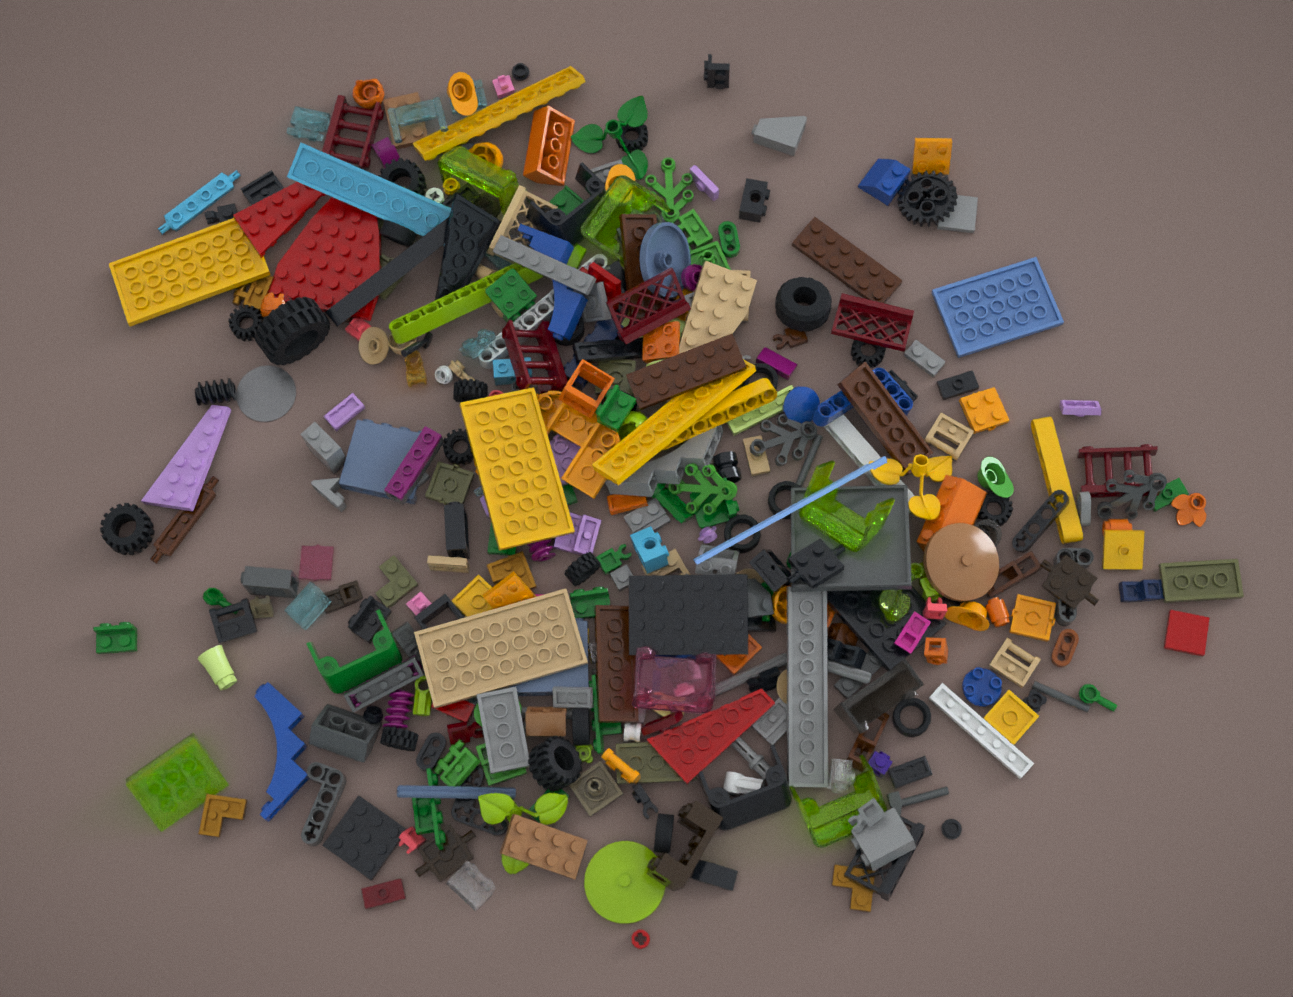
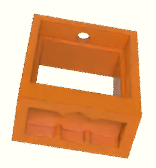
M582 359L558 400L591 419L615 378ZM578 375L602 389L597 400L572 387Z

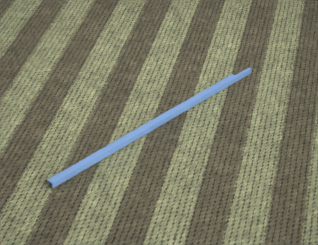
M886 456L864 465L693 559L694 562L698 565L863 473L887 463Z

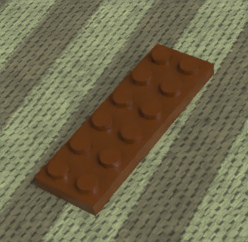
M621 214L619 216L627 291L644 282L640 269V248L648 229L657 223L656 214ZM647 288L646 293L653 295V293ZM635 293L631 295L630 302L637 304L640 294ZM644 296L641 306L648 308L651 298ZM655 300L652 309H660L663 302ZM628 305L629 316H632L635 307ZM639 308L636 318H643L647 310Z
M816 217L810 221L792 242L794 248L864 299L885 303L903 281Z
M729 334L626 374V377L636 398L639 410H643L746 370V365L733 334Z
M866 361L837 384L892 459L902 465V472L908 467L909 463H913L916 455L922 454L929 457L934 453ZM909 470L905 474V476L909 475L911 473V470Z
M595 605L598 723H638L636 655H629V606Z

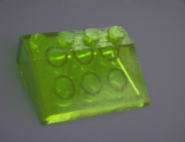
M194 732L126 778V786L161 832L204 803L206 794L215 795L229 785Z

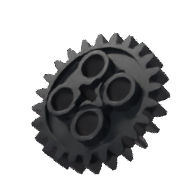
M926 170L924 175L918 172L917 178L911 175V182L905 180L906 186H901L902 192H898V207L902 216H906L907 221L912 220L913 225L917 222L920 223V227L924 223H927V226L930 227L931 222L937 225V220L944 222L943 217H950L949 211H955L954 206L957 205L956 199H958L956 186L953 185L952 180L949 181L948 176L943 178L941 172L936 176L935 171L928 175Z

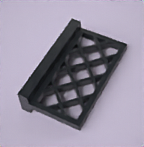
M881 806L884 812L888 811V809ZM900 816L903 823L911 827L909 833L913 837L917 848L924 835L925 825L919 822L916 824ZM859 848L844 877L881 895L882 899L889 901L916 849L891 861L892 865L890 868L882 870L880 867L879 871L868 874L865 864L861 859L860 855L862 852ZM862 866L865 875L856 877L851 872L853 868ZM881 875L883 882L880 888L872 885L869 878Z

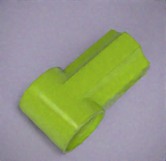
M422 676L415 681L413 715L430 716L432 698L429 688L424 691L420 689V684L423 681H427L426 676Z

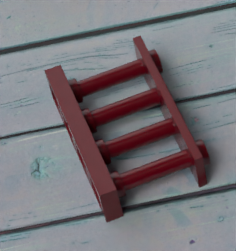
M338 95L322 152L347 163L357 164L363 170L369 168L372 144L375 140L379 122L384 117V110H382L380 102H376L374 110L349 106L345 96ZM353 113L372 117L370 126L346 122L344 120L345 114ZM349 129L366 132V141L340 137V131ZM340 144L362 148L361 158L338 154L335 152L336 146Z
M509 320L502 329V338L507 347L519 390L528 389L530 385H551L553 391L562 392L568 383L555 339L548 330L549 321H542L536 330H515L513 321ZM517 337L536 338L539 346L520 345ZM522 353H540L544 361H525ZM527 369H546L549 377H530Z
M1144 444L1140 447H1082V449L1078 450L1077 458H1084L1086 484L1081 485L1080 492L1089 491L1091 498H1112L1126 494L1118 491L1109 492L1106 488V483L1104 485H1096L1094 483L1092 458H1104L1105 482L1113 479L1112 457H1123L1124 471L1128 469L1132 470L1131 457L1143 456L1144 476H1150L1152 474L1151 456L1156 455L1158 446ZM1124 482V483H1123V484H1125V485H1131V486H1137V487L1143 485V484H1135V482H1132V483ZM1149 491L1143 493L1142 497L1148 496Z

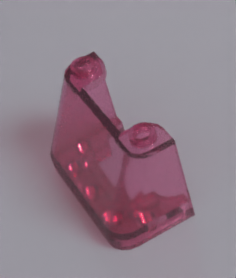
M650 647L636 649L632 689L633 707L688 713H707L711 711L715 701L716 654L701 652V654L696 655L695 659L655 656V651Z

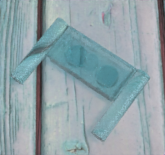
M440 97L387 110L395 143L402 142L399 125L403 127L436 119V116L438 117L441 132L448 131Z

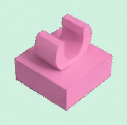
M502 75L497 77L498 79L492 80L498 99L515 93L509 75Z
M421 591L406 603L415 615L432 604Z

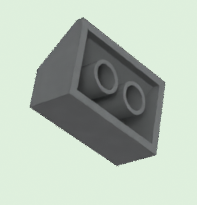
M326 704L311 726L308 744L364 763L373 749L382 722L371 724L362 715Z

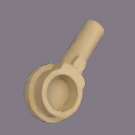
M453 360L450 361L451 364L448 367L462 380L473 379L475 381L473 377H469L463 370L465 366L459 360L455 362Z

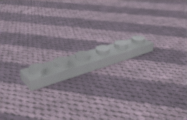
M502 235L492 251L503 258L587 296L596 281V278Z

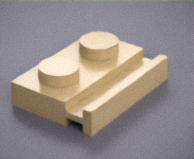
M428 555L427 564L430 570L469 573L470 565L467 558Z

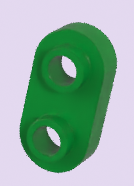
M730 221L722 222L718 228L721 249L726 257L732 258L740 252L737 228ZM732 247L734 250L729 251L728 248Z

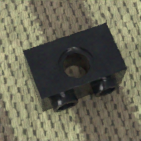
M746 178L739 210V219L760 223L761 217H765L767 206L764 203L765 200H769L770 189H767L768 182ZM757 199V200H759V202H756V203H755V202H752L751 200Z

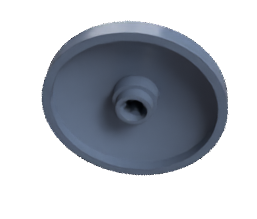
M671 222L656 223L646 232L640 248V269L643 280L645 282L663 271L673 268L683 290L681 273L686 266L691 265L688 241L677 225ZM671 275L664 278L662 285H670ZM652 284L648 286V289L654 293L656 285ZM661 287L657 297L665 298L668 289ZM672 291L669 298L677 296L678 293Z

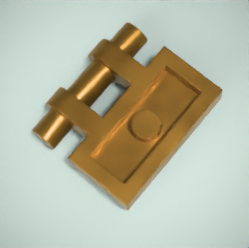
M267 276L238 287L234 291L232 303L239 306L241 300H244V307L245 305H249V307L254 306L255 309L261 312L262 299L268 293L274 277ZM251 285L248 293H246V287Z

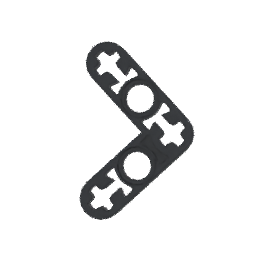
M477 766L472 773L478 770L480 778L475 779L474 785L481 787L485 774L482 768ZM469 775L461 786L474 787L466 784L467 781L471 783L473 777ZM455 799L451 810V815L455 821L494 836H502L506 833L507 823L505 820L501 822L503 829H499L498 832H495V828L490 825L486 829L485 827L488 825L486 822L482 825L474 823V817L481 814L479 809L474 808L476 799ZM464 808L463 811L467 814H470L471 810L474 811L470 816V822H467L468 817L461 815L458 818V814L455 813L456 810Z

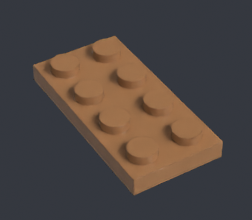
M512 814L500 854L570 879H576L588 840Z

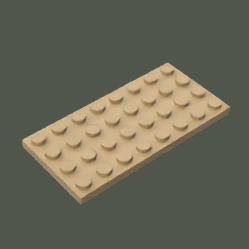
M566 588L414 632L434 708L476 697L477 694L504 689L588 664Z

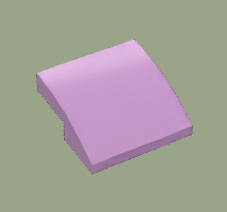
M570 512L575 532L556 537L553 542V548L578 555L586 554V552H592L593 554L601 520L584 514L580 516Z

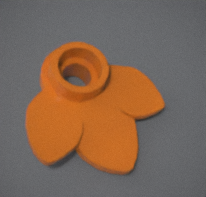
M1193 493L1189 496L1181 494L1172 500L1171 505L1178 509L1176 513L1178 525H1187L1192 521L1198 527L1204 524L1206 521L1204 510L1206 499L1200 493ZM1194 499L1198 502L1197 506L1193 503Z

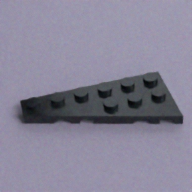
M455 193L435 300L470 284L502 222Z

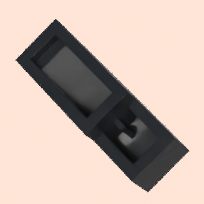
M827 638L828 660L861 670L867 654L863 649Z

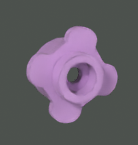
M716 526L703 528L699 533L700 537L698 540L703 541L704 544L717 538L715 533Z

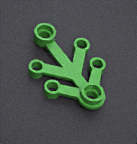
M667 157L661 162V170L665 173L666 189L656 181L654 175H648L645 178L646 185L652 187L666 199V205L657 199V194L654 191L646 194V201L662 212L661 215L665 222L674 223L680 217L679 211L688 202L693 200L694 194L691 190H685L683 198L675 205L674 198L686 186L692 184L693 177L689 173L683 174L682 180L673 188L672 172L675 171V161ZM652 179L654 180V182L649 183L648 180ZM690 194L691 197L686 198L685 195ZM649 196H654L655 198H654V199H649L648 197H649ZM668 212H673L674 214H673V215H668L667 213H668Z
M695 463L686 465V474L689 476L693 475L700 484H687L681 479L680 484H675L677 490H675L674 484H669L668 486L669 491L675 495L684 491L701 493L694 501L686 505V510L691 514L697 512L699 506L712 493L718 495L712 502L703 506V511L707 515L715 513L716 508L724 499L731 500L737 494V486L731 481H724L715 471V467L712 464L705 465L702 468V473L698 470V466ZM707 468H710L711 473L707 472ZM704 476H711L717 485H712ZM708 506H711L712 511L708 510Z

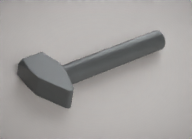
M946 786L901 799L899 791L887 794L890 808L894 807L898 815L901 816L902 807L948 795L949 790Z

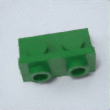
M616 384L613 389L610 388L605 397L606 400L604 404L598 406L596 414L598 423L618 432L634 407L636 398L621 391L620 386Z
M603 586L594 587L590 591L577 589L569 594L575 618H595V605H610L608 588Z
M120 622L119 625L113 626L109 623L99 624V627H93V631L96 633L97 654L137 651V628L130 622Z

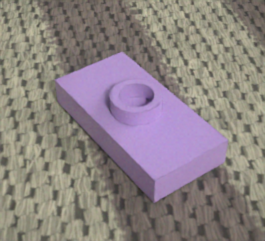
M692 166L690 174L696 187L701 192L704 191L713 201L718 199L719 188L697 166Z
M352 393L325 414L324 418L337 432L364 410L365 406Z
M1060 400V409L1063 415H1075L1078 417L1101 415L1102 409L1098 401Z

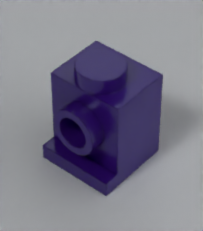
M875 751L865 769L882 779L892 764V761L889 760L890 756L882 751L879 753Z

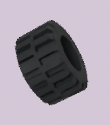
M398 158V161H395V159L391 160V164L386 163L385 169L381 168L380 173L382 175H378L379 177L393 183L400 177H410L411 183L407 189L425 196L426 192L424 189H427L426 180L420 168L414 162L411 163L409 159L404 161L403 158Z
M124 503V506L118 504L116 505L117 508H110L111 512L109 514L105 513V520H101L100 523L103 526L100 528L103 540L115 552H120L122 555L127 553L134 555L135 551L140 553L143 547L146 549L148 547L147 543L153 540L151 535H154V530L152 529L154 525L150 517L135 504L131 506L129 503ZM129 521L136 522L135 531L130 536L119 537V530L124 523Z
M562 736L550 737L533 747L532 752L529 753L530 759L528 764L530 765L529 770L533 774L532 777L545 790L549 789L551 792L559 791L575 782L581 776L582 760L579 758L580 754L576 751V747L570 744L568 739L565 740Z

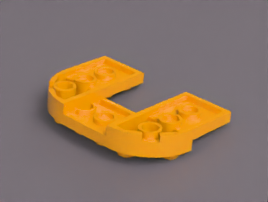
M560 391L536 394L547 435L552 430L580 447L561 479L595 499L607 478L594 471L592 464L621 441L619 433L598 423L596 411L590 419L558 400L562 393Z

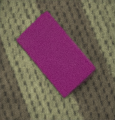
M766 347L756 358V363H764L771 366L777 375L786 380L790 379L798 365Z

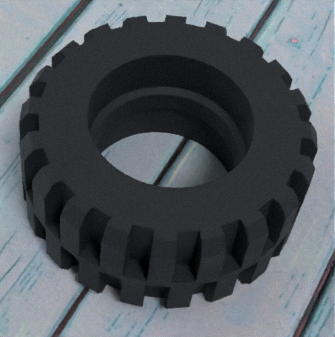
M308 297L291 299L287 303L279 305L277 309L272 310L268 316H265L262 320L263 322L259 323L257 327L255 341L271 363L276 365L291 364L310 354L312 350L316 349L325 340V336L328 335L330 330L329 319L315 300Z

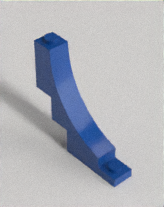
M520 224L518 231L523 235V239L531 242L530 247L567 265L574 249L568 241ZM552 280L554 287V310L548 330L553 334V338L563 341V339L570 341L588 300L582 294L574 292V289Z
M267 682L256 690L254 697L266 710L272 722L277 740L275 771L266 791L273 800L272 802L268 801L265 803L260 813L269 822L310 778L294 762L307 748V745L292 732L305 716Z

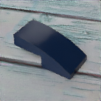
M1161 580L1122 581L1118 583L1121 602H1143L1164 599Z

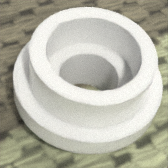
M443 365L435 371V378L439 383L448 384L452 381L453 374L448 366Z

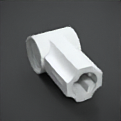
M727 771L723 788L730 795L740 796V794L744 795L763 788L764 780L745 777L743 774Z

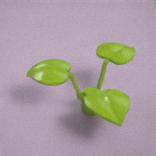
M490 793L478 796L481 816L488 824H498L505 819V816L510 823L512 814L521 816L522 812L533 817L539 816V821L544 825L553 824L563 816L568 803L566 794L547 793L540 796L536 801V813L523 806L518 807L515 801L506 794ZM505 855L501 856L502 865L509 874H516L529 865Z

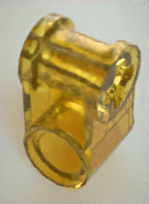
M417 350L404 357L408 387L420 383L427 384L423 360L420 352ZM413 357L418 358L415 363L409 362Z

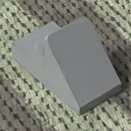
M340 478L313 480L311 482L313 488L340 512L347 507L344 503L345 498L337 492L341 487L339 485Z

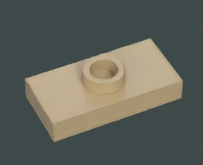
M761 435L743 439L751 476L770 472L766 451L760 456H755L749 449L750 444L755 439L762 440ZM757 446L754 447L756 451H760Z

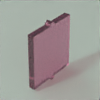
M319 544L316 546H302L299 579H312L314 581L331 580L334 547L319 546Z

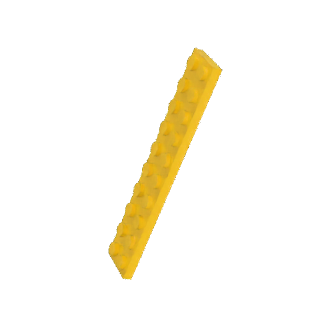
M569 66L412 143L413 147L425 161L432 160L438 154L449 152L453 147L465 144L469 139L481 136L491 128H498L501 126V123L514 120L518 115L528 113L534 107L544 105L554 97H561L565 92L579 88L581 84L585 83L584 76L572 66Z
M744 360L746 370L672 398L592 464L594 471L619 486L755 373V365Z

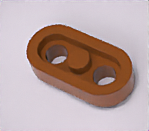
M1065 629L1058 635L1051 654V661L1057 667H1065L1072 660L1079 641L1078 634L1074 630ZM1068 637L1071 642L1066 643L1064 638ZM1062 655L1064 660L1060 661L1057 656Z

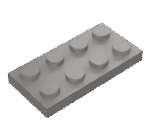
M512 687L477 694L491 774L529 767L528 760L530 758L517 688Z

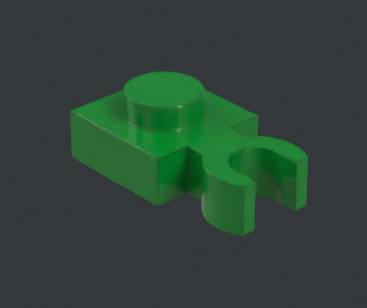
M626 544L619 546L616 552L611 548L596 556L597 560L601 563L600 568L605 575L622 566L620 560L631 558V552L626 555L622 553V550L626 549Z

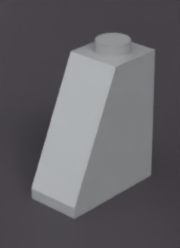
M795 116L760 119L758 125H754L751 135H754L753 143L794 156L805 130L807 117Z

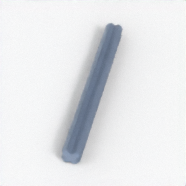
M399 785L396 790L397 797L478 799V796L490 793L506 794L512 799L516 797V789L514 787Z

